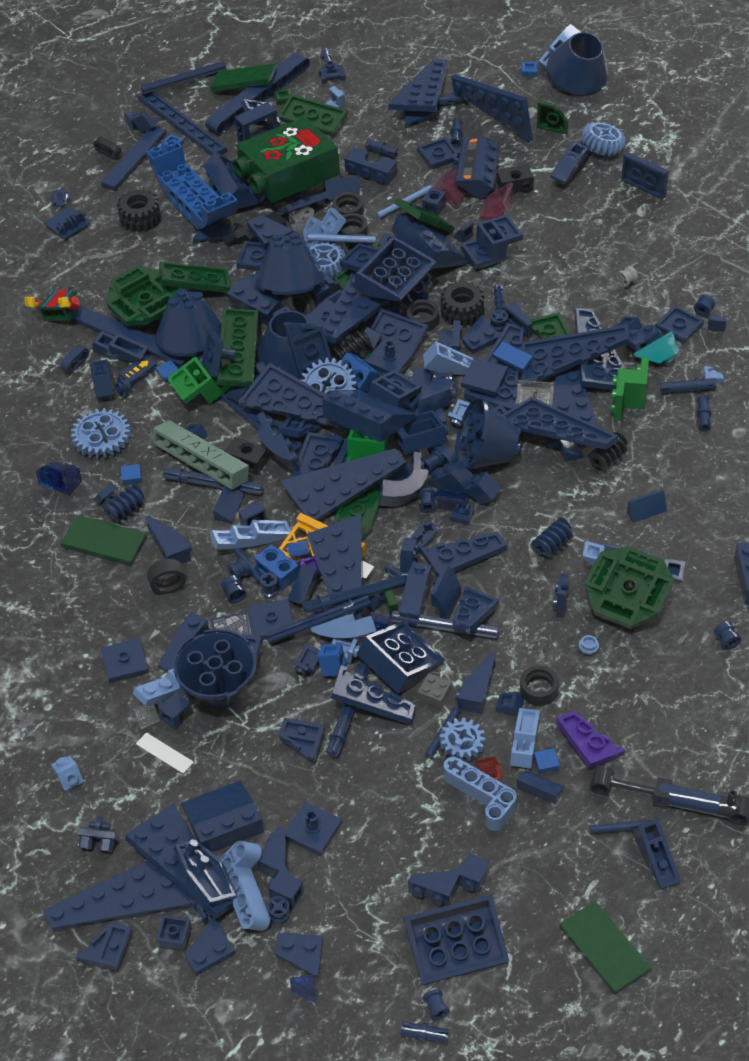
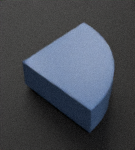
M709 366L703 367L704 379L716 378V383H723L724 378L720 372L718 373Z

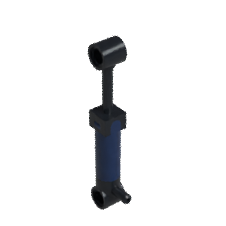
M598 765L593 770L589 787L596 794L607 795L612 787L653 795V807L667 809L669 805L728 818L736 825L749 824V797L737 795L735 790H730L728 796L672 785L673 780L660 777L657 779L656 787L614 779V770L608 766Z

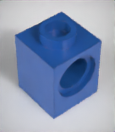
M322 644L318 654L322 676L336 677L340 666L346 667L342 644Z

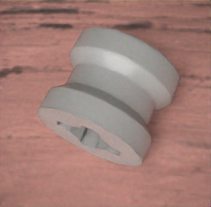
M628 266L624 271H618L616 278L618 283L625 288L630 283H635L638 280V274L632 266Z

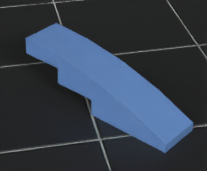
M252 520L250 526L232 525L230 531L212 530L210 537L215 549H237L286 539L291 529L287 521Z

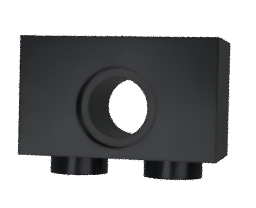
M528 164L496 171V183L501 195L534 190V176Z
M237 437L232 439L224 451L249 465L248 472L259 475L269 461L268 449L266 447Z

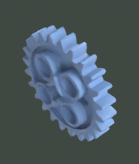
M326 358L325 363H322L319 359V365L312 363V369L306 368L308 374L302 373L305 379L302 380L303 382L316 389L319 388L326 395L334 390H355V387L358 386L355 381L357 378L353 375V370L349 369V365L345 364L343 366L342 360L337 363L335 358L331 362ZM324 373H329L327 377L321 378ZM344 380L343 384L337 385L338 381Z
M105 408L102 412L96 409L95 413L89 411L88 416L82 414L83 419L77 418V424H73L74 429H71V439L74 447H77L78 452L82 451L83 455L89 453L90 458L94 454H96L97 458L101 454L106 458L107 453L113 456V451L120 452V447L125 448V443H129V437H131L128 419H125L124 415L120 416L119 411L113 414V409L109 410V412H106Z

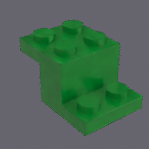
M196 356L167 377L185 404L200 393L210 404L233 387L217 385V377L210 376Z
M642 357L641 365L637 364V370L618 369V376H614L613 387H616V389L613 388L612 400H615V402H611L610 412L614 413V421H621L622 408L644 410L649 358Z
M351 430L347 438L348 458L346 462L387 451L388 438L383 442H378Z

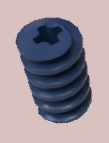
M132 484L131 488L125 489V492L121 491L119 496H113V500L109 499L106 503H102V507L111 519L119 522L118 515L125 518V511L128 514H132L131 507L135 511L138 510L137 503L141 507L144 506V495L140 487Z
M558 518L532 541L533 549L538 554L551 558L553 553H556L558 549L563 547V544H566L568 540L573 538L571 525L565 518Z

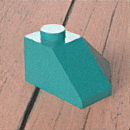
M671 331L635 352V357L649 358V361L657 363L665 361L666 364L676 358L674 355L679 351L673 332Z

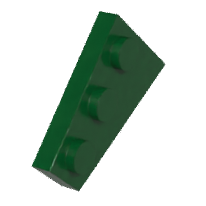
M560 312L529 319L532 323L531 330L541 339L571 334Z

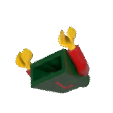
M69 287L67 290L53 291L43 301L35 300V297H25V306L38 309L44 321H70L75 312L80 309V301L76 296L77 290L74 287Z

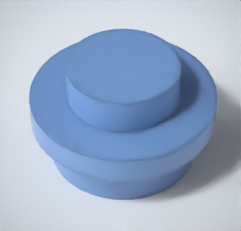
M586 635L579 641V649L584 654H594L599 649V642L594 636Z

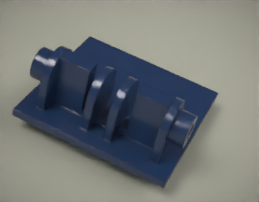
M68 207L44 222V224L63 239H66L91 222L85 218L86 213L84 210L76 212L71 207Z

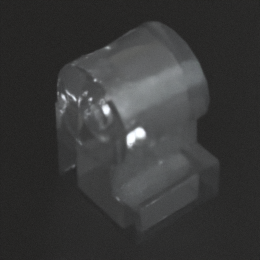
M306 207L289 213V225L296 233L303 232V228L306 226L311 216L315 217L314 210Z

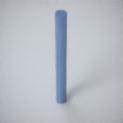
M429 185L402 200L411 203L426 195L432 186ZM392 204L377 212L376 216L380 219L400 207Z
M308 234V241L376 243V236Z

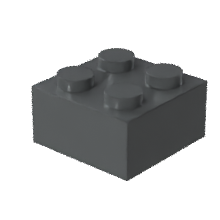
M428 673L418 690V700L441 708L452 690V682Z

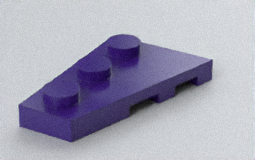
M575 711L557 717L556 724L589 769L625 754L626 750L621 746L617 747L611 743V739L604 734L602 736L594 730V726Z

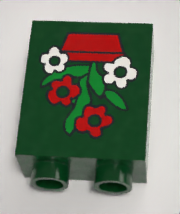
M305 117L236 144L238 158L233 160L236 174L239 178L246 177L254 193H262L271 203L340 175L338 147Z

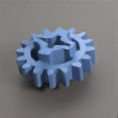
M454 718L453 724L448 721L446 727H442L439 738L441 742L440 748L445 749V755L452 754V757H459L461 760L466 757L468 761H471L472 755L477 758L478 753L483 751L485 745L484 730H480L479 724L474 726L472 719L466 722L465 718H462V721L459 722Z

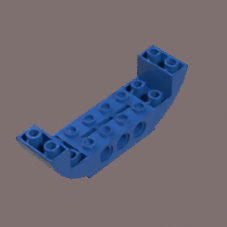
M176 140L168 141L163 145L146 151L153 172L167 199L198 230L236 213L238 200L230 192L219 196L186 164L183 147Z

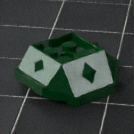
M138 265L110 280L107 308L126 326H134L144 330L162 319L168 300L178 290L183 288L162 285L159 270L146 269L145 266Z
M625 546L600 552L584 582V588L594 615L633 629L659 616L675 584V580L663 559ZM628 587L633 588V590L627 591L625 589Z

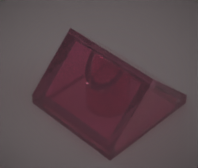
M456 167L443 174L433 189L446 192V203L459 206L468 191L454 183Z
M512 182L488 195L479 216L481 220H489L509 213L513 203Z

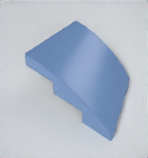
M332 207L329 208L322 221L311 216L303 229L304 240L308 246H314L315 243L321 244V242L326 244L327 242L308 241V234L336 235L346 219Z

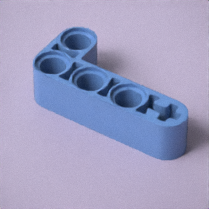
M450 757L445 760V781L487 806L485 809V825L489 830L498 831L503 828L516 810L515 791L459 758Z
M237 841L220 858L237 894L236 898L231 900L233 901L240 924L244 929L264 931L270 924V916L251 870L261 857V847L257 843Z

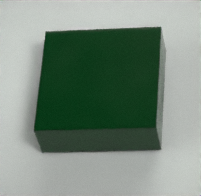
M290 89L274 91L277 105L287 102L291 95Z
M392 589L385 590L384 595L385 605L389 616H391L392 611H397V602Z

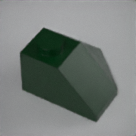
M538 101L537 129L568 135L569 119L559 107L552 103Z

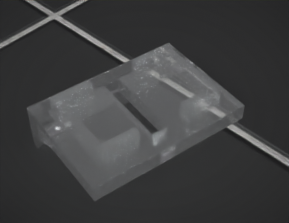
M518 380L515 406L533 397L534 391H537L536 399L552 406L554 383Z

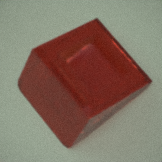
M494 756L474 762L476 769L496 780L502 779L501 765Z

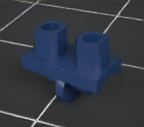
M98 816L96 822H89V828H95V830L77 828L76 834L80 837L79 848L82 850L92 851L94 840H99V851L112 853L115 843H119L120 836H117L116 832L103 831L111 829V824L105 823L104 817Z

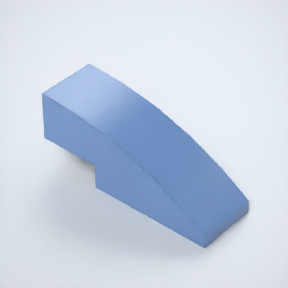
M353 614L312 627L311 631L332 638H351L375 632L376 628L371 616L355 621Z
M519 708L510 766L532 767L540 710Z

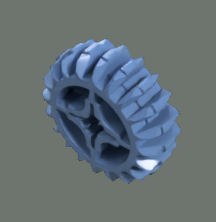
M597 121L585 126L581 141L591 152L610 157L611 155L620 154L625 145V136L623 132H620V129L611 126L610 123L605 124L604 122L600 123Z
M323 242L321 244L315 243L314 246L309 245L323 272L329 277H335L346 269L339 265V261L346 255L340 246H336L335 243L330 244L329 242L323 244Z

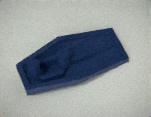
M196 839L174 845L173 849L186 877L209 905L236 898L237 894L225 866L218 857Z

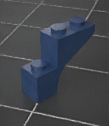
M460 460L454 463L450 462L442 468H436L431 473L432 477L428 481V484L434 488L464 492L473 497L480 505L493 501L501 488L487 472L473 475Z
M278 826L276 831L269 835L265 848L261 849V857L257 862L259 872L272 877L268 884L270 899L282 896L288 900L289 908L294 909L304 893L303 881L292 876L286 868V833L282 827Z
M469 853L465 862L454 870L412 874L408 879V892L417 898L423 897L431 900L436 905L448 906L451 904L459 886H462L467 891L480 893L489 874L490 860Z

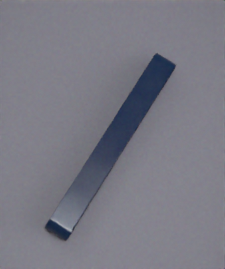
M297 52L293 53L277 65V70L269 84L246 88L211 114L206 120V128L219 135L223 134L236 124L235 117L245 112L241 105L243 99L265 102L274 95V91L281 90L305 72L310 66V59Z

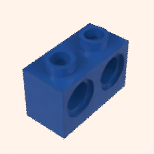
M346 352L342 362L343 366L345 364L349 365V369L353 370V375L357 378L355 381L358 386L355 389L369 392L371 381L377 379L380 373L357 355Z
M272 544L254 557L255 567L259 573L263 575L270 572L277 576L276 586L283 591L296 580L299 573L297 562L289 559L281 549L275 548Z

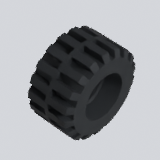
M135 189L134 191H128L127 194H123L118 199L119 220L122 227L126 230L130 229L132 232L148 231V229L157 226L158 221L161 219V213L156 194L151 193L149 190L145 191V189Z
M458 281L455 284H449L448 287L443 289L440 296L441 316L451 325L453 320L461 321L462 327L473 325L484 314L485 296L483 290L477 284L473 285L472 282Z

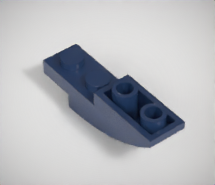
M574 141L559 160L550 178L558 183L566 184L577 172L579 165L591 153V150L584 146L582 141Z
M264 412L258 414L257 416L262 428L256 432L261 441L279 462L291 469L299 470L300 467L297 463L299 457L295 451L291 450L294 446L290 439H285L281 433L279 434L277 429L274 430L273 427L276 425L271 416L267 417Z

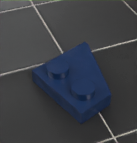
M278 933L275 951L276 958L283 962H288L299 971L302 969L311 974L312 978L318 979L323 936Z

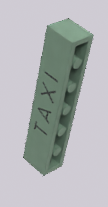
M168 420L153 428L154 445L228 488L234 489L248 481L249 465L174 422Z

